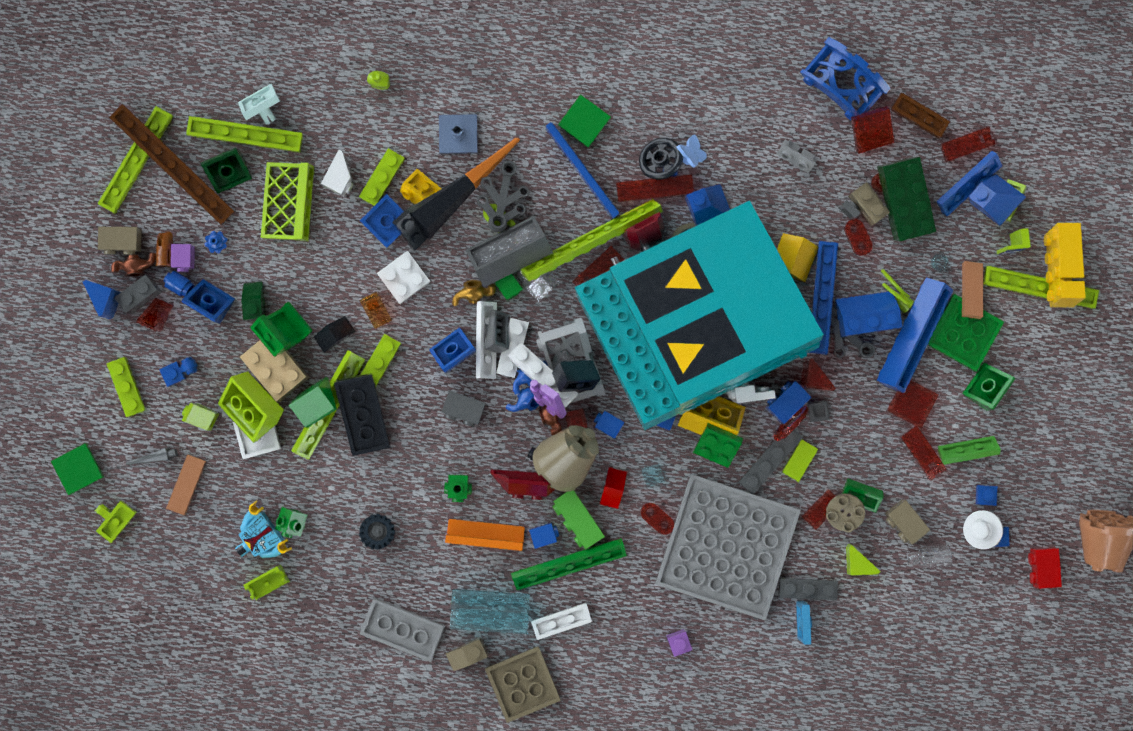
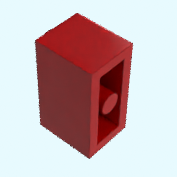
M1030 548L1028 562L1032 566V572L1029 578L1033 587L1038 589L1062 587L1059 548Z

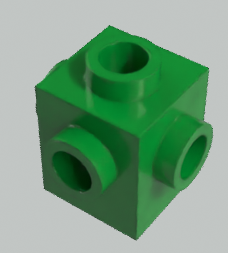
M448 475V482H445L444 494H448V498H452V502H464V499H468V495H472V483H469V475ZM456 485L461 487L460 492L455 490Z
M281 507L275 529L281 531V535L284 537L292 538L293 535L301 537L308 515L295 509Z

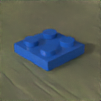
M386 194L359 221L388 248L401 235L392 222L404 211Z

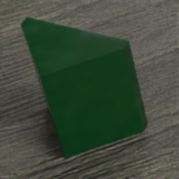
M236 147L200 163L217 194L252 179L243 155Z

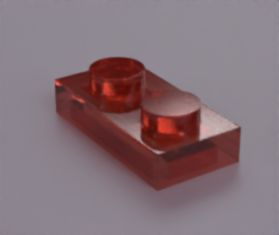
M827 489L801 516L814 530H817L827 519L826 508L829 501L835 495Z

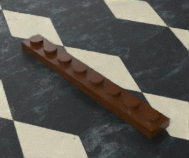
M121 104L109 117L220 225H223L235 213L228 204L125 105Z

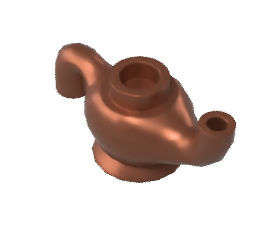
M150 253L148 260L140 259L139 255H129L125 261H114L111 265V273H119V270H124L127 277L145 275L143 271L155 262L156 253Z
M544 405L541 409L538 408L543 426L547 424L552 427L550 432L553 436L562 431V427L558 422L559 417L557 415L552 416L546 410L547 406Z

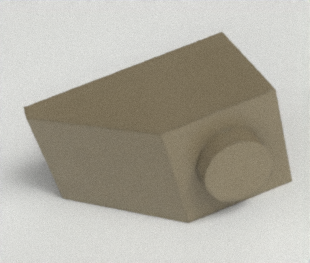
M478 637L447 652L446 656L453 671H456L487 658L488 651L481 637Z

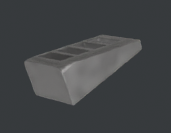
M494 309L490 311L485 343L486 350L502 353L509 349L508 314Z

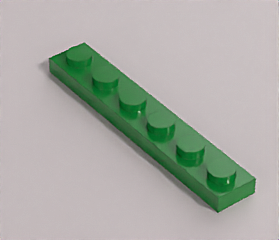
M622 538L521 569L511 573L518 591L625 557L627 554Z

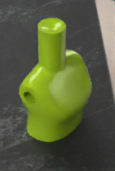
M372 71L368 74L367 82L372 87L380 90L389 88L390 81L387 73Z

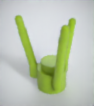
M881 269V273L900 294L885 283L882 286L896 297L895 299L900 310L906 313L914 301L909 298L910 295L884 269Z

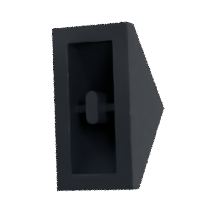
M344 316L326 325L314 336V339L325 353L356 331L347 317Z

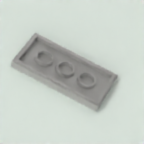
M374 597L360 635L432 662L446 625Z

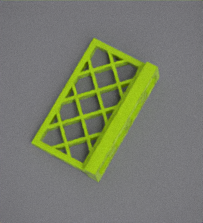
M267 162L261 238L309 241L314 177L313 165L302 162L301 164ZM272 167H279L282 171L276 179L271 175ZM293 168H299L298 176L292 180L287 173ZM286 176L291 183L283 189L278 182ZM276 185L281 192L273 198L270 195V189ZM294 185L297 189V195L291 199L286 192ZM282 195H285L289 202L281 208L276 201ZM275 204L279 211L271 217L268 213L269 207ZM293 205L296 208V212L290 218L285 213V210ZM283 214L288 221L280 227L275 219ZM273 222L278 230L273 234H267V227ZM290 223L294 227V236L287 235L283 231Z

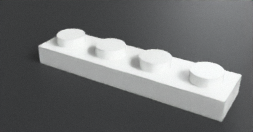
M477 302L476 378L496 379V353L486 350L485 343L490 311L493 309L497 310V302Z
M522 343L508 355V359L529 378L537 380L542 385L546 384L559 393L564 408L578 396L576 391L559 392L552 375L553 371Z

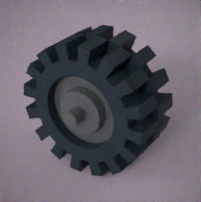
M380 514L370 515L361 523L359 528L361 542L372 550H380L387 547L395 534L394 524L385 515L382 516Z

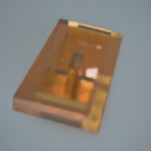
M378 292L359 300L374 328L392 321Z

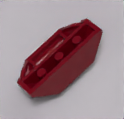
M490 470V474L508 494H512V498L524 499V495H528L533 500H543V497H547L555 490L550 487L551 483L542 475H538L537 472Z

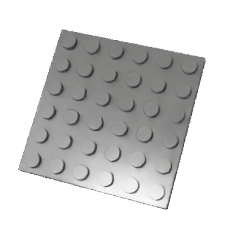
M690 474L655 584L766 621L801 510Z

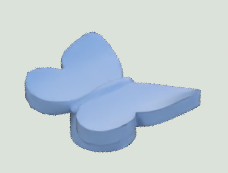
M692 135L687 140L686 146L678 145L676 147L683 155L682 162L686 165H691L693 168L698 165V161L703 162L707 158V154L700 149V143L696 135Z

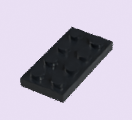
M373 373L334 381L352 456L390 448Z

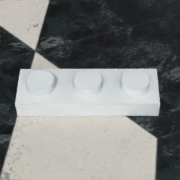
M510 318L508 325L509 349L501 353L496 374L515 378L518 367L508 359V355L520 343L524 345L529 322Z
M583 603L532 620L531 623L536 638L539 640L590 623L592 619L587 604Z

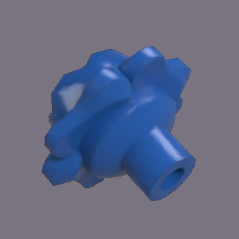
M212 231L210 235L205 237L207 242L204 245L209 249L210 253L216 252L219 254L223 249L227 248L225 243L228 239L223 236L221 231Z

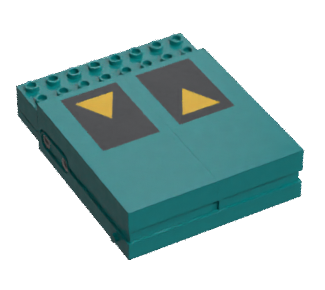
M750 200L650 248L648 243H646V247L642 246L643 252L622 262L617 257L611 259L614 266L610 267L609 271L575 287L576 296L644 431L678 414L681 415L794 359L807 357V353L819 348V341L822 340L824 335Z

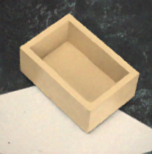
M261 340L240 356L242 361L276 402H281L310 378L287 350L274 357Z

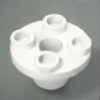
M984 510L976 511L965 520L963 532L966 540L973 547L989 549L1000 542L1003 536V525L1000 518L994 513Z

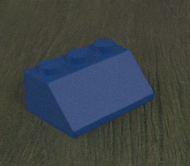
M890 292L835 299L841 337L894 330L903 327L900 308L894 295Z

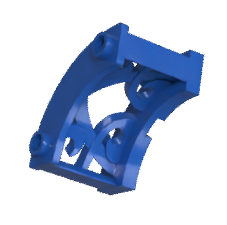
M828 37L824 42L825 46L805 70L802 69L800 71L804 77L803 81L808 86H814L830 97L845 112L844 115L850 121L856 120L861 123L864 115L883 93L887 94L891 88L878 72L873 73L870 68H867L869 64L857 54L852 56V53H848L845 45ZM831 53L828 62H825L824 60ZM840 60L846 62V66H836L835 63L840 65ZM820 65L827 67V69H820L818 71L822 73V77L818 78L813 75ZM853 67L856 70L854 84L857 89H839L836 85L834 70L843 72ZM860 76H863L865 78V82H861L860 85L858 78ZM873 89H875V90L871 93V95L867 98L866 93H868V92L872 91ZM861 95L864 103L856 111L852 106V102L855 101L858 106L860 103L859 96Z

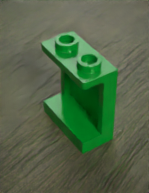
M290 302L285 303L281 309L268 316H260L250 327L274 357L304 341L312 332L311 327Z

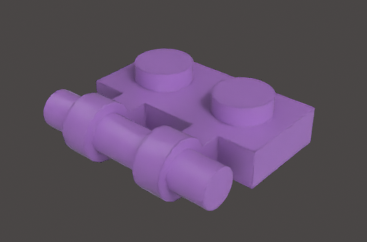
M537 380L530 382V390L534 394L536 403L540 406L546 405V410L552 416L557 415L562 419L567 413L559 393L546 384H540Z

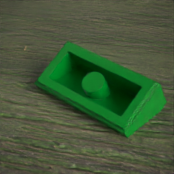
M847 478L842 494L856 496L862 501L866 510L876 513L883 500V491Z

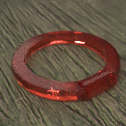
M802 406L785 424H781L773 434L774 440L780 441L796 429L808 414L809 408ZM799 415V417H798L789 427H787V428L785 429V427H786L796 416Z

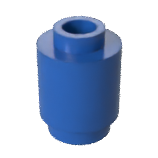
M176 271L169 272L163 280L165 283L164 287L180 297H185L194 287L191 280Z

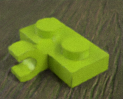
M120 501L112 512L104 504L99 505L95 512L105 518V520L96 532L110 543H113L137 512L123 501Z

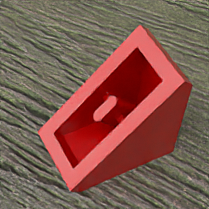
M608 468L600 505L619 508L627 476L626 471Z

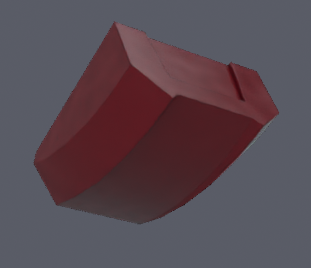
M658 212L625 230L624 237L630 248L641 251L643 245L646 247V243L650 245L658 240L661 241L664 233V222L661 213Z

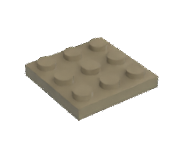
M539 645L485 668L507 723L561 701Z

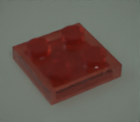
M888 106L851 117L855 148L858 154L894 143L891 113Z
M910 380L905 393L896 391L886 411L922 429L939 394Z

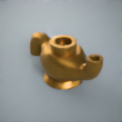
M468 280L463 284L465 287L454 295L452 305H459V300L462 298L474 304L479 302L483 296H493L496 292V285L490 284L487 288H484L481 281Z

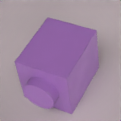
M171 244V267L177 269V272L187 273L189 269H194L195 246L191 244Z
M684 629L666 635L674 657L692 650Z

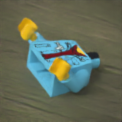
M258 501L252 503L240 526L241 533L239 537L243 542L235 548L238 554L243 557L248 552H251L254 557L259 555L262 558H271L292 550V547L287 548L285 545L288 540H285L279 531L275 529V526L265 512H261L264 507L262 506L258 509L256 507Z

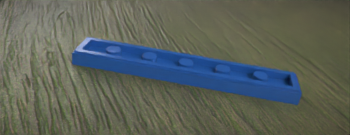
M551 122L545 126L546 131L612 219L617 218L619 211L555 125Z
M819 241L812 314L824 335L822 340L819 341V348L809 353L828 354L838 243Z

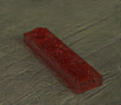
M692 174L672 176L663 180L644 179L616 183L618 203L683 196L694 192Z

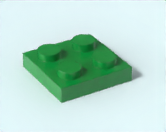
M707 423L693 453L728 468L739 450L743 438Z

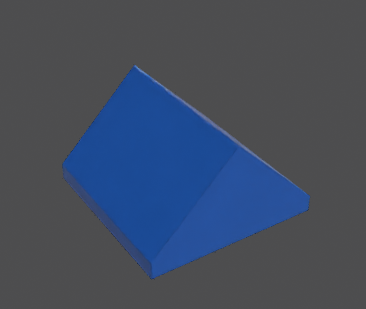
M204 279L182 299V303L218 324H221L235 301L234 297Z
M88 280L82 281L98 316L112 319L119 304L114 297L121 292Z
M459 327L430 348L429 351L444 373L447 374L473 355L476 349Z

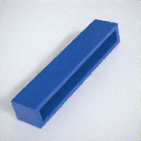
M926 277L921 285L916 300L907 318L904 320L903 327L895 339V343L887 356L883 368L879 372L877 381L885 387L905 393L954 291L946 283Z

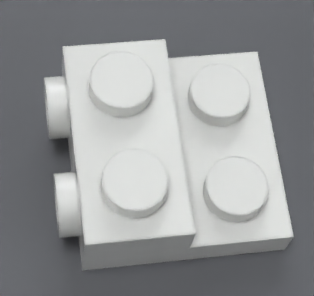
M749 382L727 392L728 398L734 403L776 398L775 390H770L766 386L754 387Z

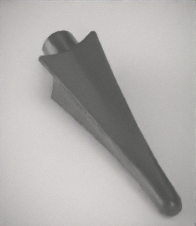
M170 447L163 448L143 457L126 461V465L170 461L172 457L178 455L176 449L170 450Z

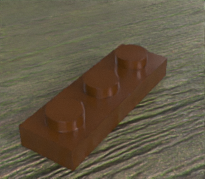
M902 92L890 109L938 139L942 137L950 123L949 120Z

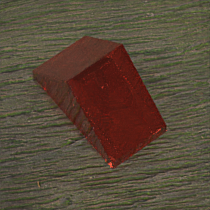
M155 298L137 319L136 323L161 333L173 305Z

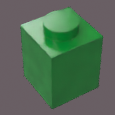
M512 274L494 282L507 302L523 291Z

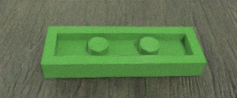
M994 436L938 446V454L943 465L1000 455L1001 450Z

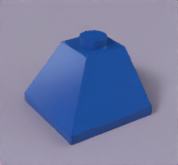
M995 174L981 182L968 198L971 205L1001 226L1023 202L1026 196Z
M720 184L687 194L685 197L696 226L730 210Z

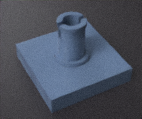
M477 114L439 115L440 154L478 153Z

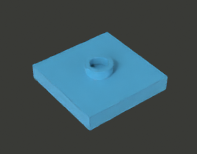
M797 601V638L804 645H810L812 628L810 605L804 601Z

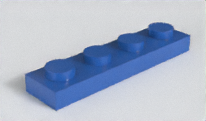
M991 151L936 201L942 214L945 216L950 215L969 197L981 182L990 178L1002 167L997 153Z

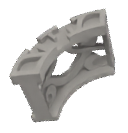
M582 317L575 319V323L544 333L538 332L539 339L536 342L539 351L543 350L548 367L552 371L558 365L566 348L575 356H585V360H593L598 371ZM557 338L562 339L563 343L561 345L557 341H553L555 343L553 348L547 345L548 341ZM572 343L574 347L575 344H579L580 349L574 351L569 345ZM548 352L555 354L552 364ZM600 379L593 390L577 391L578 396L571 403L598 395V397L605 395L602 380Z

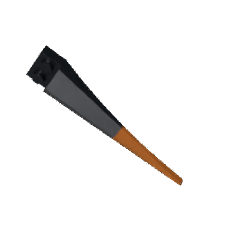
M514 138L481 164L431 196L409 207L392 223L410 248L415 251L428 238L431 239L480 185L481 180L493 171L520 139Z

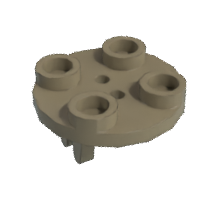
M840 494L829 501L826 508V518L834 528L840 531L852 532L863 523L865 507L856 496Z

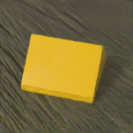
M783 233L777 251L792 278L806 282L818 246L804 237Z

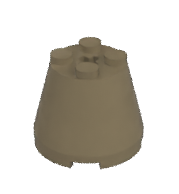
M571 425L543 440L533 453V464L538 475H542L551 483L550 487L559 491L569 492L579 487L585 481L599 453L595 432L590 428L586 429L581 426Z

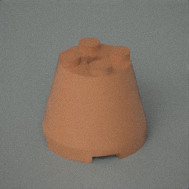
M1087 510V514L1080 513L1079 526L1085 563L1091 565L1092 570L1102 572L1104 569H1110L1114 572H1123L1133 549V516L1129 515L1125 518L1123 515L1109 510Z

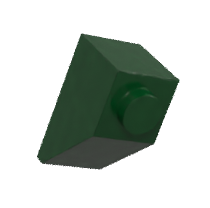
M263 282L243 283L242 315L243 320L247 322L256 321L262 315L266 316Z

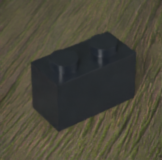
M593 360L561 361L552 372L559 392L593 390L601 379Z

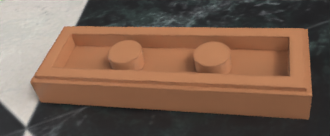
M969 261L962 263V317L976 319L983 317V263Z
M187 454L166 509L186 515L207 461Z

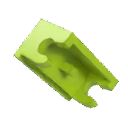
M279 565L243 586L245 590H249L250 598L257 600L290 582L282 565Z

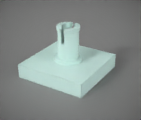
M269 84L239 101L238 104L246 120L259 113L264 123L270 124L267 116H269L272 122L276 117L269 107L280 102L272 84Z

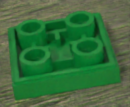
M580 94L558 126L589 148L611 119V116Z
M87 443L51 461L68 495H72L104 478Z

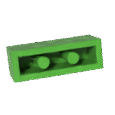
M574 490L565 492L553 500L555 503L552 506L558 516L563 515L565 518L563 524L569 532L573 530L576 535L574 540L580 548L583 546L586 550L605 537Z

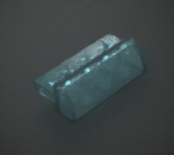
M452 589L450 629L527 634L530 594Z

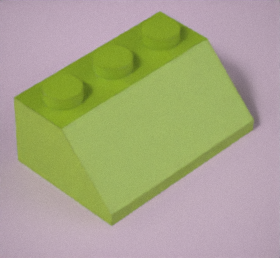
M249 372L231 376L218 402V405L253 443L257 442L278 423L284 411Z

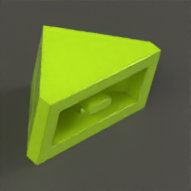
M850 544L846 546L847 574L874 575L881 572L854 546Z

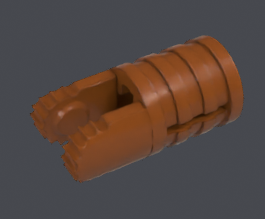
M170 231L159 233L157 236V267H171L173 233Z

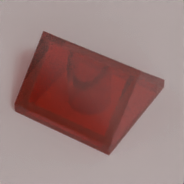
M813 358L803 362L800 384L803 389L821 392H831L836 389Z

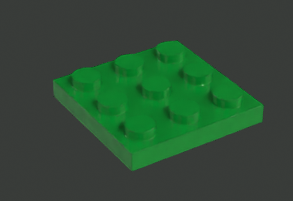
M952 294L930 338L928 346L970 370L977 372L1004 321L983 310V317L981 319L962 317V298Z

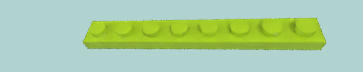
M651 199L553 250L552 254L520 269L521 273L528 281L536 280L541 275L555 270L558 266L571 262L575 257L588 253L591 249L605 244L616 236L622 235L631 226L658 212L662 213V207L654 199Z

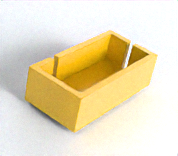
M1057 223L1044 235V246L1047 249L1045 264L1048 266L1046 282L1049 283L1047 301H1050V307L1073 308L1086 298L1085 281H1072V278H1084L1081 223Z

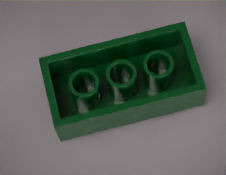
M910 157L877 166L885 205L890 212L888 218L893 240L900 242L936 232L920 157Z

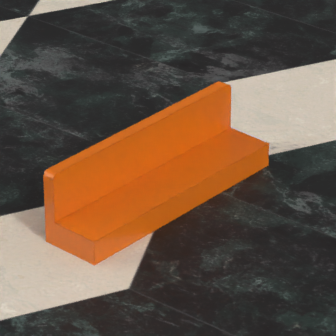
M449 519L445 543L522 551L525 527Z

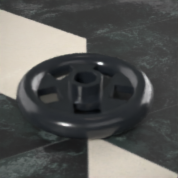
M657 138L646 144L639 156V166L643 174L654 180H663L674 175L681 167L683 155L676 148L679 144L670 138ZM667 146L673 149L670 153L665 150ZM658 147L659 149L652 154L651 150ZM671 158H674L675 161L673 165H668L670 163ZM651 159L653 165L648 167L646 161ZM664 168V171L656 172V169Z

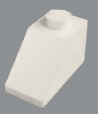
M338 150L321 184L344 197L346 193H350L353 183H351L352 177L345 155L342 151Z

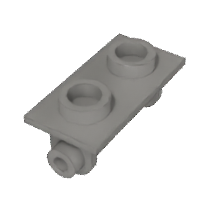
M785 139L776 154L809 174L817 161L815 155L805 149L799 153L800 146L791 140L787 141Z

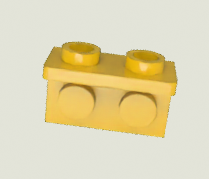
M416 169L403 182L400 193H402L405 199L417 204L441 190V188L419 169Z

